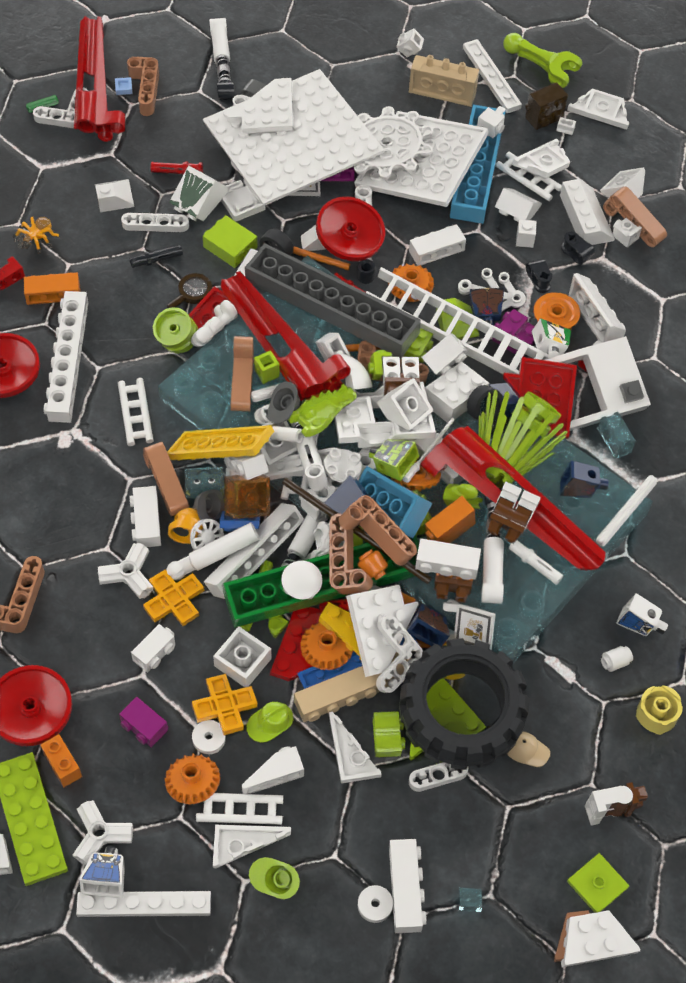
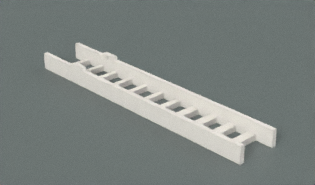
M382 267L378 277L390 283L383 296L379 298L366 291L367 294L396 307L387 302L386 299L394 286L402 289L406 293L396 308L402 310L409 296L419 300L421 303L414 315H412L417 318L426 303L438 308L430 324L421 320L420 328L433 333V338L439 341L452 332L458 320L467 323L470 327L463 340H459L468 351L466 355L502 374L504 372L519 374V370L516 368L524 354L533 359H549L547 353ZM442 311L454 317L446 332L434 326ZM474 328L486 333L478 349L466 343ZM491 337L501 341L494 357L483 352ZM508 345L518 350L510 366L500 361Z

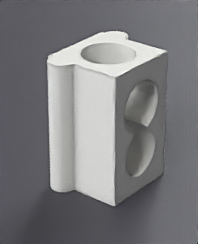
M560 117L556 131L572 135L576 121Z

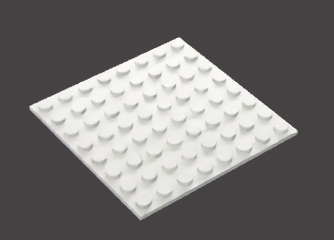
M320 69L292 81L293 130L242 134V122H228L227 116L244 102L203 119L205 125L263 206L385 152L383 147Z

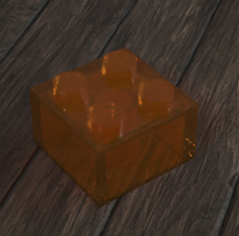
M262 474L246 480L239 475L225 476V515L233 519L270 516V477Z

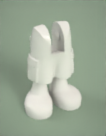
M224 300L221 305H217L214 308L215 316L193 334L191 343L194 346L201 347L206 345L225 325L238 317V312L231 302Z

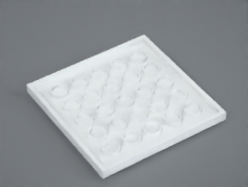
M397 111L396 116L402 117L407 113ZM419 115L415 125L419 127L426 125L433 127L432 136L422 141L433 147L432 154L430 156L415 157L414 161L417 163V168L412 173L399 168L392 171L389 179L384 180L379 176V170L370 169L364 174L359 175L354 182L356 187L367 185L375 192L447 207L488 136V128Z

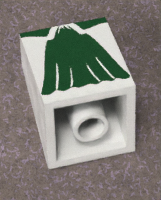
M188 165L169 203L175 205L174 209L182 214L184 211L187 212V217L196 221L198 218L204 221L230 188Z

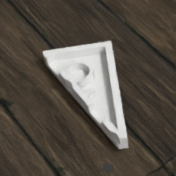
M329 712L341 783L381 777L379 768L375 767L369 755L361 749L358 741L343 726L340 718L333 712Z
M215 825L213 868L223 866L290 836L291 827Z

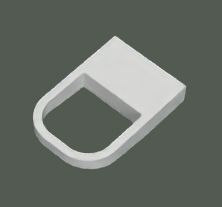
M626 336L546 359V361L566 364L583 360L601 412L572 420L570 431L642 411L651 405ZM639 380L644 398L625 403L619 386Z

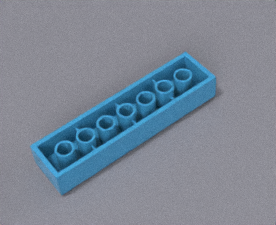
M473 105L469 125L477 126L478 117L488 107ZM502 132L498 133L494 138L486 137L453 195L450 218L484 224Z

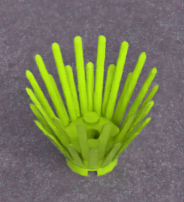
M497 390L493 393L491 409V394L488 392L486 414L482 411L481 416L479 415L478 436L488 445H490L498 395ZM507 391L504 394L490 447L524 476L555 454L550 453L547 455L556 444L566 437L565 435L568 431H564L541 449L564 426L561 423L546 437H541L526 452L552 421L554 415L550 414L536 431L532 429L526 433L540 410V405L537 404L519 431L521 422H516L525 400L524 397H520L501 440L507 419L504 414L510 395ZM489 467L486 469L487 478L498 488H503L505 481L510 484L515 482L500 468Z

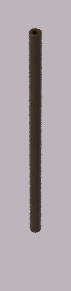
M287 477L283 480V485L329 517L338 514ZM358 526L353 529L355 535L389 557L367 532ZM409 561L402 566L426 584H429L432 580L431 576L415 569L416 566Z

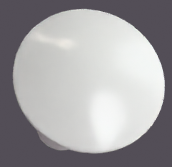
M333 448L323 462L325 473L332 480L341 483L349 475L357 479L362 471L361 457L356 452Z
M293 562L285 568L282 574L283 590L286 594L296 599H312L322 586L321 572L310 562Z

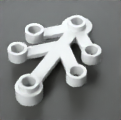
M484 268L481 274L482 278L487 281L490 288H499L492 277V270ZM488 272L490 273V275L485 276L484 273ZM500 273L499 282L504 284L508 293L504 292L503 300L506 301L502 304V311L511 306L514 308L523 306L526 301L525 294L515 290L509 281L508 273ZM505 276L507 277V279L502 280L501 277ZM466 279L461 280L458 284V291L462 295L470 294V289L486 288L473 285ZM467 284L468 287L464 288L462 287V285ZM518 296L520 300H515L514 297Z

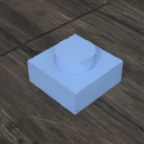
M131 77L115 78L116 95L133 94Z

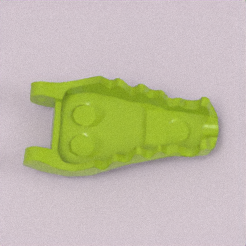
M342 384L339 390H334L332 393L329 390L326 393L321 392L319 397L312 396L310 400H305L292 413L288 421L290 423L298 422L303 427L301 433L305 437L314 436L327 428L345 406L355 401L357 394L345 384Z

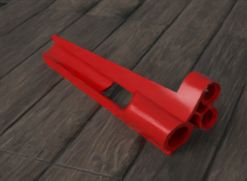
M84 16L80 21L74 129H79L86 133L95 132L101 141L108 142L113 139V133L119 134L125 131V114L121 111H108L102 17L98 16L97 20ZM84 72L94 77V90H83Z
M241 271L235 272L237 274L235 276L221 280L222 291L234 305L266 352L272 351L280 364L281 374L287 382H291L296 386L301 401L319 394L322 390H329L332 393L334 390L341 388L343 384L341 379L346 378L351 373V368L340 354H335L322 363ZM280 333L290 347L291 352L285 357H279L265 336Z
M469 426L465 428L460 427L449 433L421 462L420 465L434 478L442 469L445 470L449 466L495 504L501 490L487 478L486 469L497 467L504 470L525 491L541 497L526 527L528 530L580 570H596L604 563L606 552ZM519 501L516 502L514 509H516Z

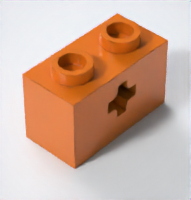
M59 734L40 745L63 788L82 777L79 766Z

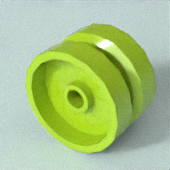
M172 307L158 314L154 320L153 334L165 349L171 353L180 354L187 352L194 346L191 343V338L198 330V327L187 312L181 308Z
M528 391L524 396L523 404L525 406H522L517 420L524 425L535 405H540V410L529 426L530 430L534 429L536 431L550 414L554 415L550 422L551 424H555L561 417V414L544 399ZM549 424L543 430L540 436L546 437V435L551 430Z

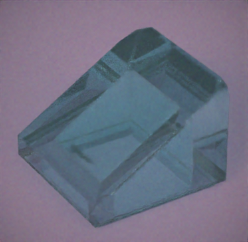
M459 888V910L481 912L482 890Z

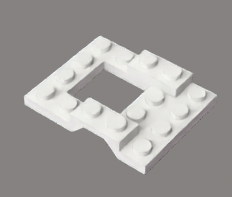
M420 382L419 387L427 398L424 383ZM383 386L375 392L359 393L354 389L353 391L357 394L356 400L345 406L334 418L339 443L357 442L358 448L381 447L387 439L435 438L436 436L431 413L409 431L392 421L375 422L372 408H380L377 401L385 396Z

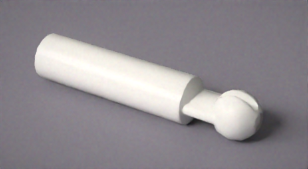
M249 523L189 553V556L179 561L171 562L167 567V574L173 580H180L184 575L194 570L199 571L259 541V535L254 525Z

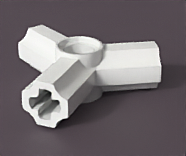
M133 543L126 559L120 564L99 566L100 585L124 582L128 584L139 599L149 596L151 591H153V586L140 572L149 554V549L143 544Z
M94 800L87 801L77 808V812L88 831L73 854V857L80 863L87 865L91 855L95 852L98 853L102 846L107 843H132V823H105ZM97 830L105 831L102 836L97 837L94 835Z

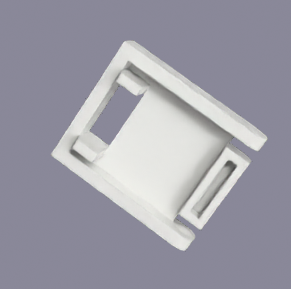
M245 179L244 184L239 180L226 185L230 189L221 202L235 222L265 210V206H263Z

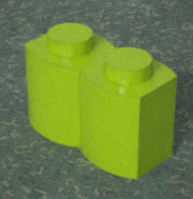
M399 712L373 713L375 757L401 756L402 750H405V738L401 737L400 734L404 724L401 723Z

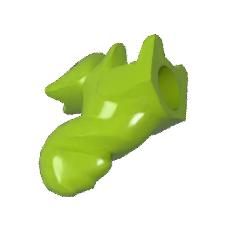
M448 484L443 495V501L446 506H449L459 497L463 496L474 509H480L479 503L483 502V499L477 497L478 490L473 485Z

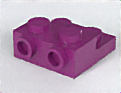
M515 309L511 312L507 311L503 315L501 324L496 323L494 325L531 346L535 343L532 335V330L535 326L528 322L527 316ZM492 337L494 342L499 345L501 344V341ZM509 345L506 348L514 354H516L518 351L510 347Z

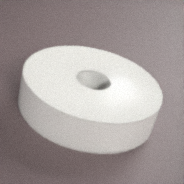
M207 720L195 726L192 732V741L194 747L199 752L214 754L223 748L226 735H223L218 722ZM207 735L213 736L209 740L205 738Z
M374 885L365 888L358 898V911L365 920L379 923L390 916L393 908V899L387 889ZM377 901L379 906L373 907L371 903Z

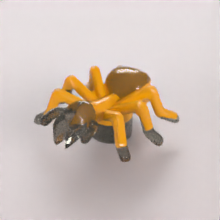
M31 217L32 226L29 227L25 222H22L16 234H13L14 242L18 240L19 248L28 249L31 246L32 240L36 244L38 254H41L39 244L45 241L50 248L52 247L45 232H49L54 237H60V235L52 231L51 221L47 217H39L36 222Z

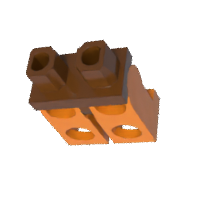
M436 573L434 585L436 598L445 600L447 599L448 592L456 593L455 600L457 602L465 603L468 595H470L473 579L465 580L458 576H443L440 573Z

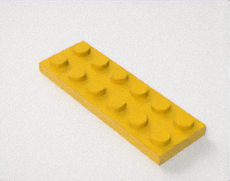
M271 425L184 431L167 453L170 460L178 461L218 457H252L257 455L263 445L269 441L270 436L274 433V429Z

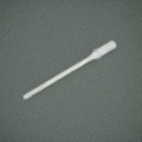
M451 418L421 458L413 464L402 479L404 482L408 483L416 472L420 470L421 462L455 421L454 418Z

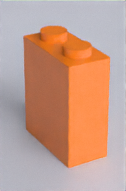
M463 496L459 497L425 523L427 540L444 543L453 542L476 524L475 509Z

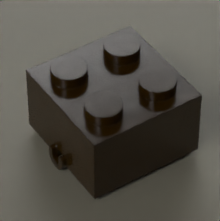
M557 82L530 93L528 104H525V118L535 130L558 122L560 117H564L568 94Z

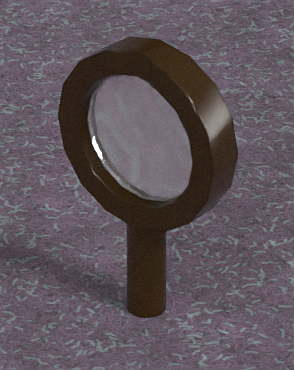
M199 273L184 276L178 285L180 296L170 302L167 308H176L184 301L191 304H199L212 289L211 281L205 275Z

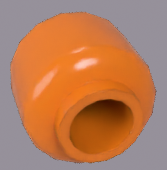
M371 549L359 557V569L365 571L371 578L374 577L375 580H378L386 574L384 570L388 564L379 551Z

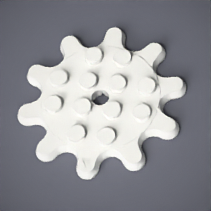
M388 106L383 108L382 114L376 118H372L366 113L358 115L359 119L383 147L385 152L355 165L354 170L357 174L362 175L366 171L374 169L379 170V176L387 180L390 178L392 171L403 168L409 173L414 172L417 168L414 158L430 156L432 154L433 147L422 141L432 136L433 127L429 125L422 127L415 125L419 118V114L416 111H410L405 116L399 117L394 114V108Z

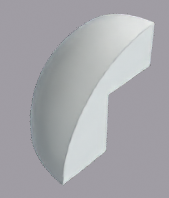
M331 353L332 356L340 354L351 368V373L345 378L347 387H350L352 390L373 387L368 371L358 360L345 354Z

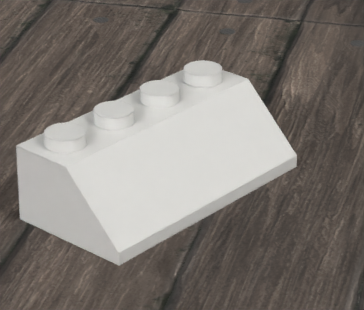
M580 179L563 182L560 197L575 232L591 245L614 241L615 238L593 188Z
M578 273L574 274L569 296L579 305L580 314L597 339L607 342L624 337L626 332L625 326L617 319L614 310L610 309L606 299L599 293L597 286L592 283L590 278Z

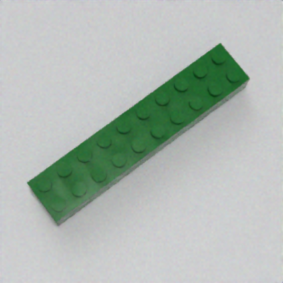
M415 534L414 538L409 536L408 538L417 548L416 555L409 560L410 563L416 566L419 542ZM368 543L354 546V569H359L358 562L360 561V556L371 549L373 551L379 550ZM380 552L388 566L384 570L386 573L378 580H375L374 577L372 578V587L375 585L378 587L415 577V575L402 566L397 565L392 559ZM329 554L304 560L314 564L322 575V586L312 599H296L284 592L282 574L288 565L223 583V594L234 628L352 594H341L330 585ZM345 560L339 563V567L344 564ZM364 577L359 579L358 584L363 582ZM345 579L340 581L339 586L344 584Z

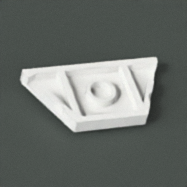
M591 89L586 95L579 97L576 103L568 105L567 111L626 130L629 126V121L626 118L627 111L624 107V98Z
M554 139L514 158L512 165L548 178L568 168L570 160L565 155L564 149L559 148V140Z
M610 911L570 917L566 922L567 935L564 938L563 945L565 947L564 959L561 961V966L567 967L636 954L640 952V948Z

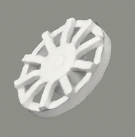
M213 519L198 521L190 534L192 548L197 550L204 544L207 545L215 541V538L223 537V529ZM205 522H210L208 529ZM200 525L203 526L202 530L198 529ZM196 532L199 533L197 538H195ZM195 541H199L200 544L196 546Z

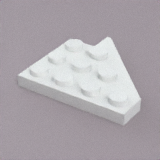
M281 78L271 81L227 116L228 122H242V134L293 130L292 79Z
M400 585L346 596L365 677L382 673L390 665L396 653V650L377 627L379 618L385 615H393L407 630L418 606V601L404 604ZM385 621L387 623L385 628H390V621ZM399 634L397 636L396 640L398 644H400L403 638L402 634Z

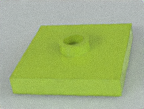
M600 853L567 880L569 885L594 913L603 911L629 888L626 881Z

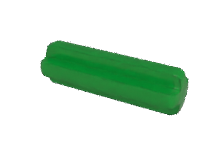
M52 95L27 103L26 108L29 113H33L36 107H51L59 104L56 95Z

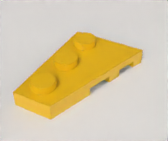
M328 602L319 618V622L328 630L333 631L336 637H339L346 643V647L350 651L353 650L360 657L350 613Z

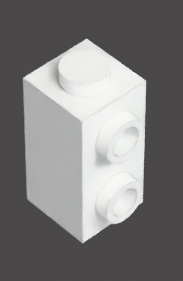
M159 624L131 652L132 660L147 673L151 669H155L160 664L161 659L166 654H170L175 648L174 633L169 628H163Z

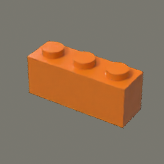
M78 272L24 277V295L27 305L60 302L61 298H64L65 291L80 292Z

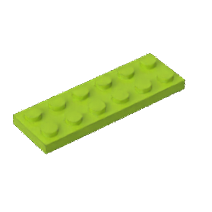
M33 752L1 762L0 798L25 886L68 872Z

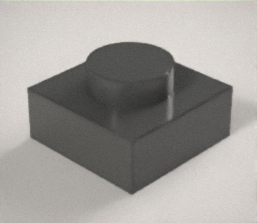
M639 380L619 386L625 403L644 398Z

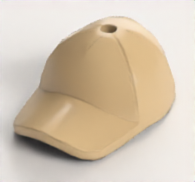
M522 732L516 745L507 754L517 762L534 767H542L550 757V750L532 734Z

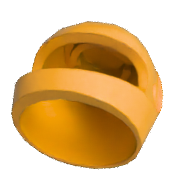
M185 508L175 515V521L171 522L168 527V535L178 543L190 544L191 530L200 521L196 509ZM200 525L198 529L202 530L203 526ZM180 527L188 530L189 534L185 537L180 536L173 529ZM196 532L195 538L198 537V535H199L198 532Z

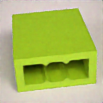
M225 215L210 230L203 234V247L236 268L245 259L250 249L255 250L258 248V240L255 234Z

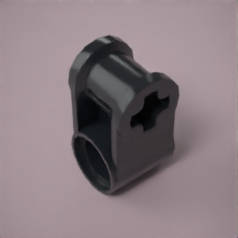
M571 231L565 234V242H563L561 249L577 264L582 265L594 256V247L576 232Z
M545 259L526 263L527 275L531 279L536 291L540 293L548 292L553 276Z

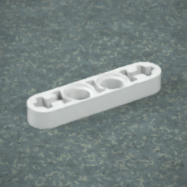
M126 213L121 218L122 227L129 231L185 232L189 229V219L182 214ZM144 220L151 221L150 224H143L142 222ZM164 220L169 222L166 225L160 224V222Z

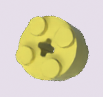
M668 686L650 687L644 692L638 704L636 717L644 728L661 735L671 730L677 723L683 709L681 698L674 689Z

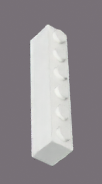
M281 503L260 524L259 529H256L260 540L231 554L204 581L213 596L225 599L223 583L250 576L300 526L304 518L295 505Z

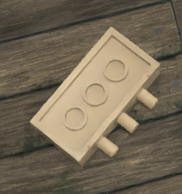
M432 55L427 57L415 56L410 72L409 93L472 107L477 91L479 69L467 67L464 62H460L459 65L450 63L447 58L441 61L433 59Z

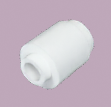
M620 646L603 653L601 658L603 667L610 672L625 667L633 661L632 652L627 646Z

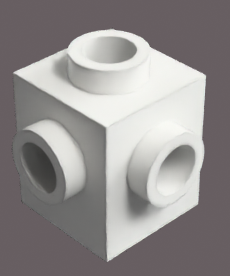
M413 28L399 36L397 48L406 57L415 55L421 50L424 38Z

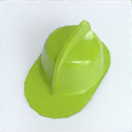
M280 702L267 703L249 718L247 722L249 737L257 742H268L292 725L293 713L286 704Z
M264 857L256 860L249 869L251 884L262 893L280 899H287L296 894L299 888V875L295 868L287 863Z

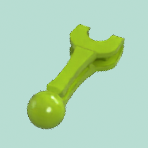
M517 33L508 34L503 42L504 49L508 53H517L518 56L536 63L548 73V79L552 84L557 82L562 88H565L569 83V76L564 70L576 72L582 66V60L577 55L569 51L554 53L540 49Z

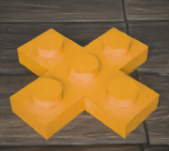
M166 570L149 579V583L158 595L143 604V608L154 623L171 612L182 626L199 616V612L190 600L202 593L204 587L193 573L178 583L167 574Z
M226 674L207 678L206 685L210 697L192 701V708L197 723L218 718L223 735L244 730L239 712L256 708L258 704L252 686L232 691Z

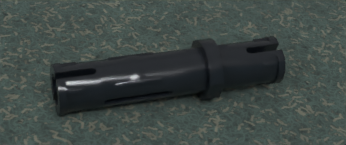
M181 245L154 252L146 251L144 254L130 257L129 261L132 268L146 264L149 266L157 261L183 255Z

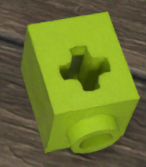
M271 350L254 357V371L263 384L280 377V364Z

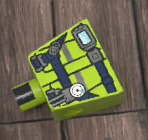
M387 439L380 448L372 447L369 451V457L374 460L378 472L401 481L418 459L419 453L416 443L413 441Z

